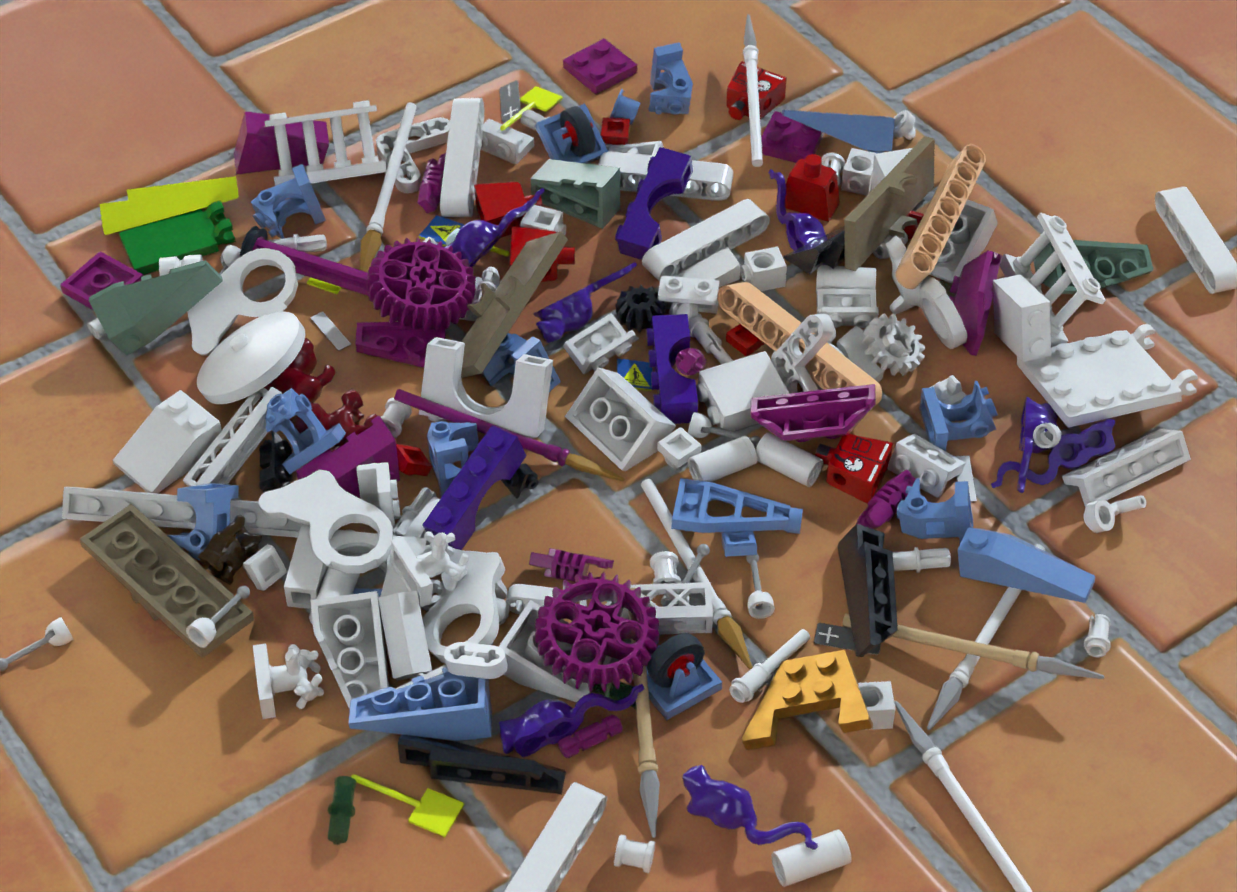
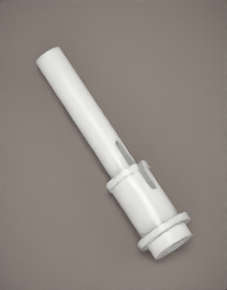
M696 316L689 321L690 336L695 337L707 353H712L720 364L733 361L721 346V339L709 327V321L706 318Z
M801 629L765 662L755 664L744 676L735 678L729 688L731 696L740 703L744 701L749 702L753 699L754 692L771 679V673L780 666L781 662L786 661L810 640V634L806 630Z

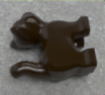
M242 515L236 516L233 522L223 531L214 534L207 547L198 556L203 564H211L207 570L213 576L229 585L234 582L233 576L241 568L246 558L253 556L258 551L259 543L262 540V535H254L246 530L244 527L246 520Z

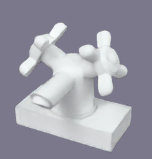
M426 532L424 538L430 544L424 547V554L418 556L413 553L403 536L391 540L390 562L409 591L417 590L420 608L432 602L433 583L430 578L445 572L451 576L447 589L453 591L457 582L461 581L467 574L465 566L469 560L467 554H462L458 564L450 561L449 556L454 554V550L448 546V543L455 540L453 533L446 535L441 532L434 536L431 532Z
M266 644L253 645L262 719L276 717L273 697L275 693L294 690L295 694L301 696L296 703L299 709H303L307 701H311L316 696L324 694V690L318 687L322 681V676L319 674L321 667L318 663L314 662L319 655L318 651L300 650L297 645L291 644L285 655L286 665L271 667L269 665ZM308 667L318 673L313 677L311 683L307 680L308 674L306 669Z

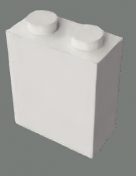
M1021 274L993 280L995 334L1022 362L1051 356L1050 301Z
M766 351L699 371L698 384L696 385L697 397L700 402L705 403L712 425H717L719 429L730 432L758 424V422L751 418L752 398L790 394Z

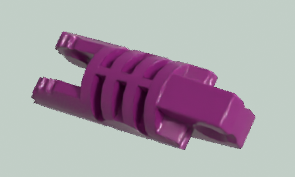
M446 153L440 155L438 161L434 158L428 160L419 187L418 204L426 213L435 211L440 203Z
M696 348L684 349L676 356V367L684 375L697 374L706 366V359L703 353Z
M906 469L890 481H887L868 502V507L861 513L856 524L873 529L882 526L885 522H889L897 513L900 501L906 499L908 495L906 493L907 486L912 487L916 478Z
M554 548L549 549L548 555L531 552L529 565L544 568V576L574 582L577 574L582 581L587 580L589 564L608 569L613 568L614 560L575 554Z

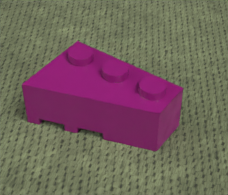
M244 112L234 150L236 175L281 169L274 126L265 127L264 122L270 120L269 115L271 114ZM313 120L320 164H323L329 146L327 124L324 121ZM302 122L285 124L292 168L301 164L309 166Z
M377 416L371 420L373 425L358 436L353 432L346 437L349 442L334 452L330 449L326 450L296 471L298 480L318 470L329 471L342 489L360 499L357 476L358 465L388 462L390 480L400 481L396 440L381 417Z

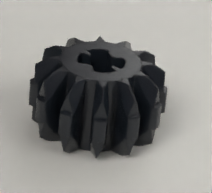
M642 284L639 288L635 289L629 286L627 291H621L616 303V313L620 325H626L628 331L635 328L639 333H641L642 329L652 328V316L664 315L666 310L664 301L658 300V292L654 291L653 286L646 289Z

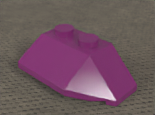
M989 250L965 264L960 277L954 275L950 288V293L955 295L954 297L949 296V298L955 305L967 332V342L962 345L974 356H977L984 337L993 297V280L997 279L1002 258L1001 254Z
M875 384L754 397L751 403V418L783 441L806 442L814 438L823 437L836 439L842 435H849L876 404Z

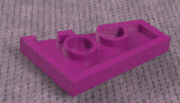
M357 322L356 352L424 368L427 344L435 337L446 339V328L439 325L437 332L432 327H428L427 331L424 332L422 327H416L412 331L411 326L406 324L401 328L400 322H393L392 324L390 322Z

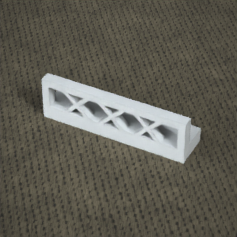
M271 387L269 391L262 388L250 395L185 476L183 482L187 486L209 483L228 484L268 433L266 431L265 419L267 404L275 395L282 394V392ZM262 396V397H263L262 400L259 402V404H258V405L255 407V409H254V405L256 404V402H257V401L260 399V397ZM243 423L235 433V429L238 427V425ZM224 447L216 457V453L219 451V449ZM205 471L199 478V480L196 482L195 480L200 475V473Z
M1159 429L1062 475L1065 485L1079 486L1086 507L1088 503L1101 499L1107 501L1191 460L1182 431Z
M711 582L631 585L630 588H641V598L645 597V595L649 596L650 607H655L656 618L659 619V635L712 633ZM704 593L705 605L691 606L684 599L689 594ZM666 594L673 601L666 607H658L651 600L657 595ZM586 600L580 601V605L587 606ZM606 601L607 603L605 605L610 606L615 603L611 601ZM623 608L621 617L629 620L628 609Z

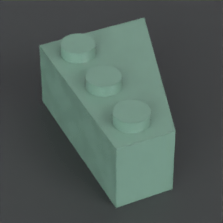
M548 159L531 178V195L536 194L541 188L545 189V192L541 195L542 204L601 229L620 210V167Z

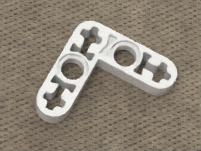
M439 117L411 126L408 138L412 136H419L421 138L418 140L407 139L401 160L405 163L399 166L394 183L400 192L414 193L419 190L421 185L420 172L410 153L447 143L450 126L448 119ZM399 129L383 133L376 139L377 153L380 159L386 162V169L392 154L389 146L394 148Z
M815 314L806 317L771 358L789 393H798V381L802 383L803 392L818 390L805 365L833 335V322L827 314ZM800 339H802L805 343V351L803 354L800 352L799 349Z

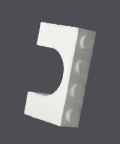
M435 337L427 344L421 391L422 398L531 439L537 438L542 433L546 419L553 367L552 359L523 354L516 361L512 394L509 402L499 407H486L471 399L462 384L461 372L465 343ZM419 410V415L428 416V419L431 421H446V419Z
M307 526L300 527L284 584L287 607L311 609L310 600L316 599L328 568L313 552L310 540V527ZM337 530L330 539V545L339 554L360 556L370 552L378 543L380 536L378 533ZM393 535V540L402 536ZM415 536L404 537L416 556L424 554L423 549L428 545L426 539ZM389 555L387 560L378 566L386 573L381 597L409 591L390 562Z

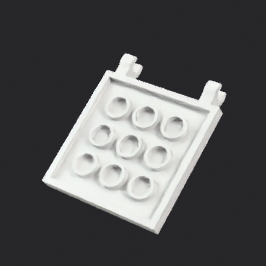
M1150 324L1139 326L1132 334L1127 330L1114 331L1111 334L1087 337L1084 340L1071 343H1061L1051 347V356L1022 362L1017 356V366L1068 428L1180 402L1182 395L1189 396L1197 392V389L1191 383H1188L1198 379L1193 370H1184L1172 380L1144 350L1154 347V342L1149 337L1145 338L1147 335L1155 334V329Z

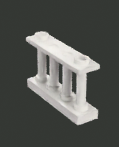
M367 100L353 102V108L289 118H287L286 112L269 115L270 120L264 121L265 127L274 126L281 166L279 176H274L275 186L295 178L285 124L302 122L309 163V166H306V173L310 183L386 172V162L384 160L379 161L378 156H375L368 112L377 111V105L370 106V102ZM357 114L364 153V158H361L362 163L351 165V160L347 159L341 116ZM330 118L337 161L334 162V168L324 169L323 164H320L313 124V120Z
M1039 213L1037 218L1044 229L1043 233L1022 257L1004 254L1001 258L1000 267L1005 277L1021 274L1050 301L1051 346L1054 347L1068 342L1063 332V324L1085 300L1103 304L1106 299L1100 290V284L1093 278L1068 233L1064 220L1055 215L1052 217ZM1051 242L1055 251L1033 275L1030 270V264ZM1062 262L1066 270L1065 273L1044 295L1041 290L1042 282ZM1073 282L1077 292L1054 315L1052 304Z

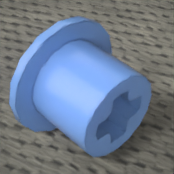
M621 89L610 118L630 119V125H632L641 102L623 96L624 90Z

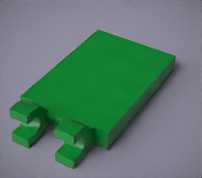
M221 201L210 204L205 212H202V209H198L119 232L122 245L132 268L146 275L159 271L160 258L177 257L179 260H183L184 256L189 255L206 256L218 252V245L236 242L232 232L233 226L229 218L226 219L224 213H222L225 211Z

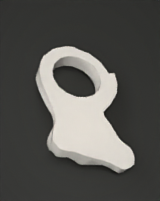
M894 236L886 243V248L892 261V278L900 292V296L890 305L892 313L898 314L914 306H919L930 326L946 347L954 349L966 343L967 332L962 319L947 295L946 289L934 277L927 276L915 289H907L897 281L896 270L907 249L900 238Z
M256 249L236 259L221 273L223 282L187 311L192 330L193 350L201 356H209L219 345L221 337L235 322L238 314L249 317H261L286 309L294 299L298 287L295 265L289 257L273 249ZM270 265L278 267L285 273L286 282L284 288L272 300L256 302L244 296V280L255 268Z
M318 470L282 488L264 492L259 498L258 504L266 517L287 518L302 525L310 526V540L313 552L319 560L332 569L346 574L364 573L383 564L390 555L393 527L388 517L376 506L342 489L329 471ZM350 523L369 525L380 536L376 546L370 552L360 556L339 554L331 547L330 539L335 531Z
M453 548L454 554L449 556L451 562L458 564L462 554H467L469 556V560L465 565L467 574L461 581L457 582L453 591H449L447 586L451 576L445 572L442 573L441 576L446 593L423 617L428 650L442 663H446L444 651L447 646L441 645L442 634L454 619L464 614L476 613L481 615L480 626L475 634L465 642L491 645L497 637L499 615L496 598L503 600L507 598V589L501 580L505 567L497 552L485 553Z

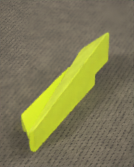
M236 176L127 189V201L100 204L103 233L109 235L202 209L216 201L223 203L237 199L239 194Z

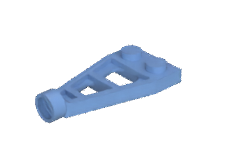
M680 478L671 529L700 533L784 530L787 533L800 534L803 509L791 508L790 505L713 482ZM711 500L729 503L735 507V513L726 517H712L707 514L708 503ZM743 507H750L767 513L766 517L744 518L741 516Z

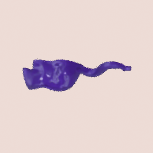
M769 170L770 178L776 179L778 186L776 201L777 217L781 224H786L787 239L793 251L825 236L826 233L822 224L808 213H787L785 208V178L782 173Z
M541 188L537 191L535 196L522 207L509 211L499 225H494L484 220L468 222L459 230L454 241L444 248L452 246L453 254L461 252V260L467 259L469 262L468 267L473 268L495 246L511 222L523 216L535 205L540 196L545 192V189Z
M636 262L533 313L535 317L541 320L536 325L541 330L546 343L560 339L565 332L578 330L585 326L592 318L593 313L591 293L631 272L637 266Z
M1029 397L1025 399L1021 415L1019 450L1023 451L1017 482V491L1019 493H1023L1025 489L1031 454H1039L1050 449L1041 448L1035 443L1033 438L1035 428L1043 423H1052L1057 426L1058 415L1049 403L1038 404Z
M1106 419L1102 422L1093 423L1079 434L1061 435L1059 443L1050 448L1048 470L1044 474L1039 475L1028 468L1026 478L1036 484H1049L1055 479L1059 466L1075 470L1087 463L1093 456L1107 454L1115 447L1112 436L1115 420ZM1014 461L1004 462L998 469L997 480L991 483L992 488L1002 485L1003 475L1008 470L1019 472L1021 463Z
M644 685L634 686L630 695L620 700H613L596 693L584 695L575 704L574 709L557 699L540 701L521 716L499 722L503 752L509 754L515 748L520 756L528 757L545 745L556 744L559 740L569 735L571 736L583 722L584 713L587 709L593 706H600L611 711L627 709L634 704L638 693L645 690Z
M703 765L694 766L683 774L684 787L691 796L687 806L689 813L707 817L715 825L722 828L736 829L744 827L747 839L753 844H770L792 833H799L805 837L806 847L814 850L818 847V844L812 841L811 829L802 822H789L769 831L757 830L755 828L757 826V816L750 793L729 782L712 779Z

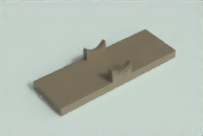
M924 136L844 219L846 269L856 271L889 235L904 238L905 232L903 229L917 224V219L907 215L934 187V138Z
M561 231L527 241L494 292L485 283L480 285L482 295L479 302L467 305L468 309L477 316V319L462 340L465 343L461 378L481 374L568 241V238Z
M132 504L80 538L81 546L131 592L135 603H140L153 620L161 619L202 658L254 621L253 612L239 601L215 624L216 636L206 647L203 648L194 644L189 639L186 628L199 618L211 619L234 595Z

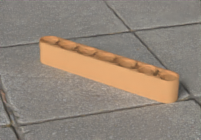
M973 144L966 145L949 164L896 270V279L903 287L915 289L934 270L986 162V156L978 146Z
M749 282L726 285L718 291V304L722 310L775 351L780 348L801 324L799 320ZM800 339L799 349L800 352L803 354L805 351V343L802 339ZM828 343L805 365L812 380L823 390L875 384V405L882 399L880 384Z

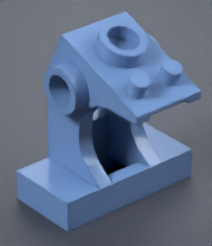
M680 42L654 48L650 84L653 90L666 89L650 93L649 112H655L656 114H689L693 83L682 60L683 49Z
M303 164L292 168L295 175L294 179L261 191L251 201L255 214H253L255 221L261 228L267 227L270 230L268 233L272 238L277 235L280 239H284L282 226L285 225L286 218L294 213L303 212L310 214L315 225L326 221Z
M508 333L483 371L489 385L493 386L507 373L514 374L516 361L523 354L549 359L541 341L533 336L527 341L517 334ZM552 367L549 392L561 382L554 367Z
M975 381L972 394L966 395L961 403L954 405L942 403L937 398L934 387L922 388L919 410L929 442L946 451L947 441L982 438L989 432L996 430L993 417L998 416L992 398L985 399L984 397L989 394L987 387L981 388L978 381ZM966 420L965 422H960V423H952V422H951V421Z
M292 388L283 394L275 395L269 401L265 417L266 431L270 432L272 430L276 433L280 430L291 443L294 453L282 464L289 474L339 443L346 434L339 423L326 431L311 410L312 406L308 398L303 394L298 395ZM295 415L300 417L308 426V429L302 433H299L289 420Z
M440 421L430 425L427 433L429 456L439 482L441 497L461 470V468L454 466L453 463L461 461V467H463L469 458L468 452L475 450L479 444L476 423H448Z
M916 478L912 487L907 486L906 493L908 495L905 500L900 501L897 508V518L900 519L902 533L920 539L959 537L961 543L968 527L973 528L968 481L955 482V494L949 500L932 503L928 502L920 494V478Z
M209 483L177 488V501L188 502L195 510L196 525L190 533L182 532L180 535L167 536L179 547L188 550V554L191 557L200 560L198 556L207 547L212 536L219 531H223L230 524V499L238 498L239 485Z

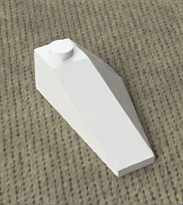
M377 591L310 600L314 634L349 709L352 699L389 687L385 634Z

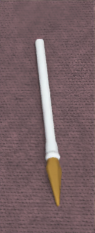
M414 103L406 104L375 212L367 226V233L361 239L359 270L364 272L367 271L382 244L381 236L383 234L386 210L417 109Z
M646 479L642 482L641 487L689 571L696 557L681 530L671 529L672 515L653 481ZM699 564L692 577L695 583L709 582ZM711 585L713 622L718 626V634L750 670L753 667L741 627L732 619L730 611L727 610L722 600L718 598Z

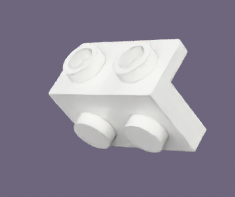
M661 276L658 300L664 301L666 309H670L673 302L692 303L697 305L698 312L717 314L719 281Z
M817 289V314H827L832 319L834 328L840 326L867 328V325L875 317L878 318L879 310L876 305V289Z
M610 313L567 340L563 348L581 372L586 374L592 369L596 371L598 367H605L609 363L608 359L615 354L620 357L632 348L631 342L636 334L633 330L626 333L613 314Z
M389 463L358 465L357 476L361 500L376 506L384 512L390 520L392 527H394L395 519H400L401 515L399 500H393L398 499L397 480H390Z

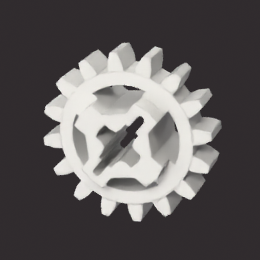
M883 313L879 318L875 317L863 331L866 337L862 340V343L869 346L865 353L874 356L871 362L873 364L879 362L883 372L889 368L892 375L895 376L900 372L904 376L909 371L912 372L925 357L921 353L925 349V345L919 343L922 336L914 334L913 331L916 327L914 325L908 327L905 318L898 321L895 314L888 318Z

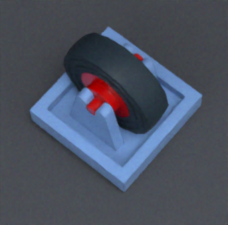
M586 104L565 109L560 114L539 121L535 125L550 159L587 164L599 159L603 153L608 152Z
M690 633L678 634L659 645L646 667L649 700L666 720L722 690V681L703 660L705 651L702 643Z

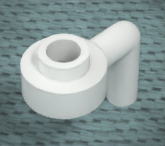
M1140 495L1111 504L1103 499L1090 502L1085 507L1084 522L1095 533L1109 531L1114 526L1116 515L1146 507V499Z

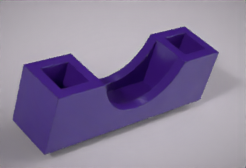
M659 147L656 156L650 158L647 167L648 173L645 179H641L638 184L637 197L634 202L629 203L624 225H619L616 232L615 240L618 241L620 254L642 260L644 254L649 249L661 243L660 225L650 216L651 211L661 199L670 195L684 193L693 173L691 155Z
M688 314L652 316V328L646 329L647 346H653V350H649V367L655 368V372H651L652 390H657L658 394H653V405L674 424L690 423L693 413H698L696 381L680 375L672 368L676 363L677 354L684 349L690 348Z
M493 425L489 428L422 524L426 532L429 531L434 536L441 532L446 535L453 533L455 540L448 543V546L459 550L464 548L475 532L476 514L488 489L501 479L510 480L526 458V453L517 436Z

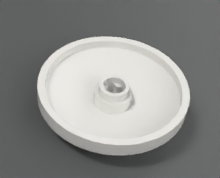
M290 312L266 314L243 325L225 338L207 357L197 376L199 391L206 400L213 404H228L244 399L261 390L276 379L298 355L305 340L303 325Z

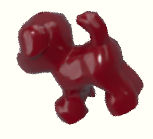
M305 338L301 350L292 363L264 388L269 391L271 387H274L282 392V394L292 388L298 395L303 394L310 403H314L320 397L323 387L332 381L336 372L334 367L325 365L321 375L317 377L310 375L316 367L317 359L314 353V345L308 338Z
M354 389L348 390L342 395V407L332 413H327L318 403H311V410L326 431L339 423L346 432L340 442L335 445L332 452L349 442L346 437L353 432L358 436L373 425L371 420L377 417L376 414L368 416L363 425H355L356 422L364 419V414L359 411V408L364 405L360 394ZM295 415L292 423L297 431L302 433L308 429V426L300 417Z

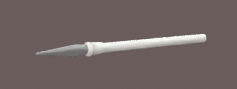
M747 14L743 56L747 71L752 165L760 167L763 164L757 77L759 51L756 47L757 42L751 18Z
M1034 545L1035 547L1045 551V548L1042 545ZM1007 588L975 642L987 645L990 643L1022 591L1021 589ZM966 654L954 672L950 674L949 680L942 686L927 730H930L959 701L962 688L968 685V681L974 672V667L979 661L980 656Z
M894 701L913 744L923 755L924 763L929 766L935 776L939 777L1016 892H1033L950 771L949 765L943 755H941V750L934 746L930 737L899 702Z

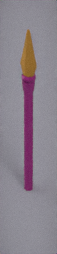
M398 389L396 391L394 400L454 423H476L477 431L486 434L492 425L518 437L523 449L542 455L544 458L555 463L558 461L560 466H565L566 464L578 471L619 481L625 480L623 477L583 456L571 454L569 449L565 448L562 450L561 447L551 444L547 445L404 390Z

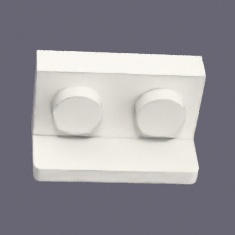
M488 119L483 124L481 150L517 165L534 147V138L510 127L502 131L500 127L503 124Z
M912 434L896 443L888 464V470L898 475L907 469L914 478H920L921 489L935 497H939L942 495L947 481L961 474L966 463L918 435Z

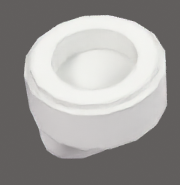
M901 111L894 117L893 135L897 138L904 136L908 140L914 139L916 135L914 127L916 119L909 111Z
M673 302L669 311V315L688 314V322L696 316L702 317L698 313L697 305L692 303Z

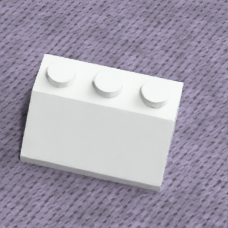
M599 367L565 415L576 428L622 471H627L658 451V441L671 434L676 427L673 422L619 373Z

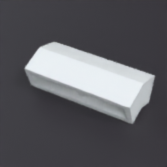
M417 590L378 597L393 679L400 681L418 677L419 673L425 675L431 672V661Z

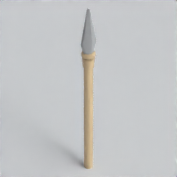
M628 610L629 620L638 622L635 616ZM631 639V644L636 642L635 640ZM643 666L641 676L634 674V686L643 684L645 690L638 693L636 699L640 748L638 751V772L641 775L640 794L650 832L654 838L656 837L660 782L657 777L658 766L655 750L653 749L647 668Z
M845 613L843 626L851 628L849 614ZM898 625V630L891 636L1011 663L1024 669L1028 667L1031 672L1040 670L1056 675L1104 679V675L1052 657L1040 656L1037 652L1030 654L1027 651H1014Z

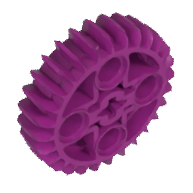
M419 237L416 239V242H410L406 238L404 244L396 240L393 247L386 245L384 251H378L376 258L372 259L367 275L369 301L373 302L375 310L381 309V317L389 315L390 323L399 321L401 328L406 324L411 326L412 331L416 327H422L423 331L426 332L428 327H432L437 332L439 325L448 329L450 322L457 324L459 318H465L467 311H469L467 305L473 302L476 291V277L473 275V268L468 267L469 262L467 259L461 260V252L453 254L452 246L444 248L441 241L436 245L431 243V239L427 242H421Z
M589 572L587 580L582 581L577 574L575 576V584H570L564 579L563 590L554 587L552 597L545 596L544 606L539 607L538 618L535 621V642L539 644V656H544L545 667L553 665V676L563 672L564 684L572 678L575 679L576 689H579L583 682L588 683L590 692L595 684H600L603 692H605L607 683H613L616 689H619L620 679L623 678L631 684L632 673L638 676L642 675L643 666L647 667L648 661H650L652 654L657 649L656 644L659 642V619L656 618L655 607H650L649 596L641 598L642 590L640 587L631 591L630 580H627L622 585L618 583V575H615L611 581L606 580L605 572H602L600 579H594L592 573ZM591 599L588 607L576 603ZM611 601L615 604L607 606L602 604V602ZM623 608L628 609L638 622L622 618ZM569 619L572 622L568 624H562L559 622V620ZM633 639L636 642L633 644H626L623 642V640ZM556 640L573 645L571 654H565L558 646ZM606 656L620 660L615 663L603 665ZM583 657H589L593 659V661L585 663L580 661L579 659Z

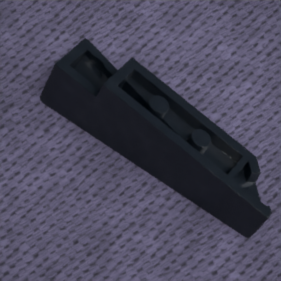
M844 226L785 255L783 258L808 274L813 273L822 264H826L834 269L845 260Z
M856 524L840 540L838 551L855 652L857 657H864L870 650L889 639L898 630L893 551L883 548V532L860 524Z
M402 735L398 740L400 763L429 766L431 779L562 794L566 775V771L563 769L451 740Z

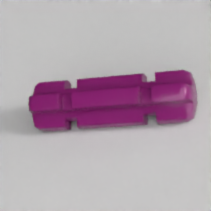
M614 714L603 718L602 723L599 724L597 721L575 732L574 737L571 738L569 735L559 740L560 752L566 758H570L578 754L579 749L584 751L607 740V735L613 737L621 733L623 730L621 721Z

